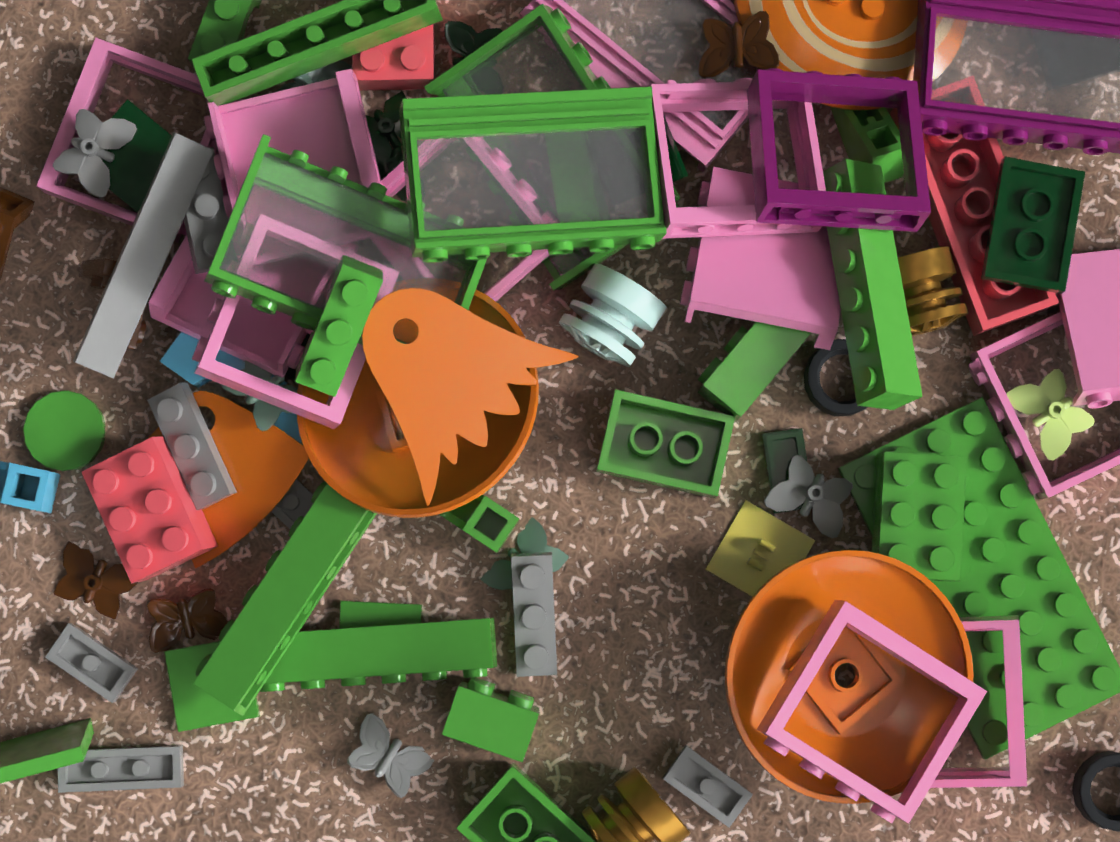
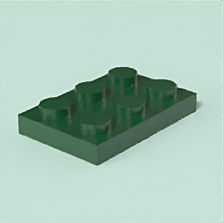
M1004 157L1001 160L981 279L1059 294L1066 291L1085 171L1011 157Z

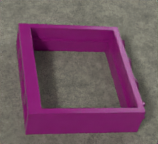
M778 68L757 69L747 90L756 222L918 232L930 215L931 206L917 81L902 80L899 77L872 78L862 77L859 74L830 75L819 71L802 73L783 71ZM772 100L897 108L906 196L779 188Z

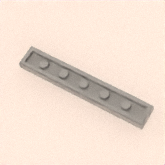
M173 133L73 362L114 379L214 150L178 133Z

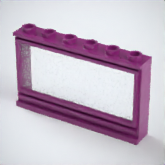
M918 0L913 80L918 83L923 133L933 136L944 135L947 132L962 134L965 139L976 141L984 140L987 137L1003 139V143L1008 145H1023L1027 142L1043 144L1042 146L1048 150H1063L1067 147L1078 148L1089 155H1102L1107 152L1120 154V0Z

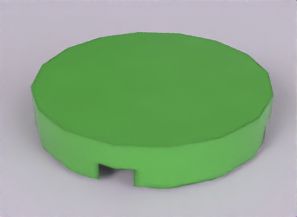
M66 390L52 392L37 400L27 413L23 428L25 445L32 457L47 468L60 471L77 470L91 463L102 450L106 426L104 416L98 406L86 396Z

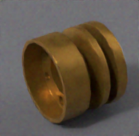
M948 246L928 249L898 258L912 336L947 327L957 318L968 314L965 303L950 306L946 304V301L963 294L960 287L943 289L941 287V281L957 273Z
M635 766L614 783L623 800L618 806L603 795L597 798L608 813L604 818H601L591 806L586 807L581 812L588 822L592 836L597 842H653L654 840L658 842H682L691 834Z

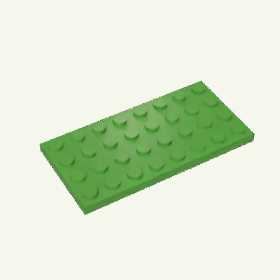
M983 397L838 468L842 478L852 483L853 488L850 494L871 536H873L877 454L886 451L967 457L961 581H930L947 597L959 617L1019 616L1025 740L1120 693V667L1033 495H1031L1022 473ZM1002 630L966 631L973 661V682L987 691L969 721L967 728L982 758L985 760L1008 749Z

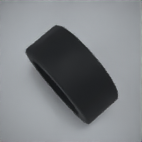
M836 339L833 341L830 350L819 348L809 358L804 371V388L810 401L820 411L835 417L851 416L868 407L857 406L856 398L850 401L834 400L823 391L820 384V371L823 364L833 356L848 355L846 339Z
M1113 751L1096 753L1085 760L1075 773L1072 787L1074 802L1084 818L1098 827L1119 832L1120 814L1109 815L1097 809L1092 801L1090 789L1092 780L1101 770L1113 766L1120 767V753Z

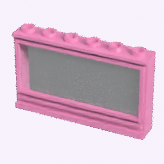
M532 0L520 12L521 19L541 4L547 5L553 10L559 8L571 25V29L567 33L574 44L581 42L590 54L593 62L588 66L595 77L599 78L602 76L611 88L650 87L651 84H666L667 80H674L677 83H694L701 79H714L716 82H733L740 78H754L757 68L751 67L743 56L744 66L742 68L734 66L733 58L729 68L716 77L701 78L699 76L700 60L703 53L710 47L704 35L703 22L707 18H714L724 21L732 29L733 24L738 22L735 5L731 2L732 0ZM544 27L538 28L537 30L544 35L545 43L551 49L557 51V47ZM748 110L663 112L678 151L682 148L699 162L697 168L702 172L707 169L749 118Z

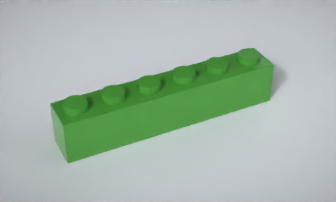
M343 0L191 60L205 98L209 102H214L217 106L443 21L436 0Z
M845 158L823 171L826 191L886 195L882 168L879 165ZM827 227L857 406L895 410L923 397L893 230Z
M322 482L315 490L311 499L313 505L305 517H298L291 526L288 534L290 539L283 550H277L269 559L265 568L267 574L259 586L253 585L246 593L242 602L244 608L236 620H230L222 629L219 636V641L221 642L214 653L205 656L196 669L195 675L197 678L193 684L242 716H244L377 515V513L368 511L348 501L326 482Z
M494 618L299 631L260 692L285 690L286 682H300L301 689L325 688V680L341 679V686L366 685L365 677L381 676L382 684L406 682V674L422 673V681L447 679V671L463 670V678L488 676L487 668L497 667Z

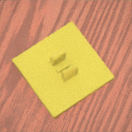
M745 500L706 570L753 597L758 589L785 567L806 558L815 540Z

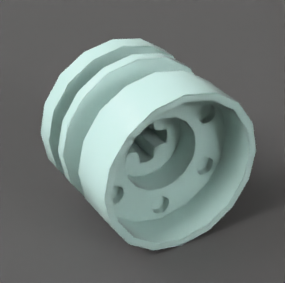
M595 263L581 285L583 291L594 301L590 305L573 299L569 307L581 316L582 320L564 313L559 324L575 338L574 340L590 352L605 360L615 361L630 367L636 357L623 346V343L634 349L641 350L644 342L632 331L633 327L636 326L653 331L667 307L654 294L630 278L607 266Z

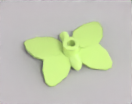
M1054 369L1046 375L1039 386L1025 384L1007 392L1008 399L1014 409L1026 415L1040 414L1032 420L1034 426L1039 427L1046 422L1040 433L1041 450L1048 460L1053 461L1065 453L1071 444L1072 433L1083 432L1092 427L1095 422L1093 416L1085 410L1071 406L1073 403L1071 397H1065L1067 387L1064 375L1060 369Z

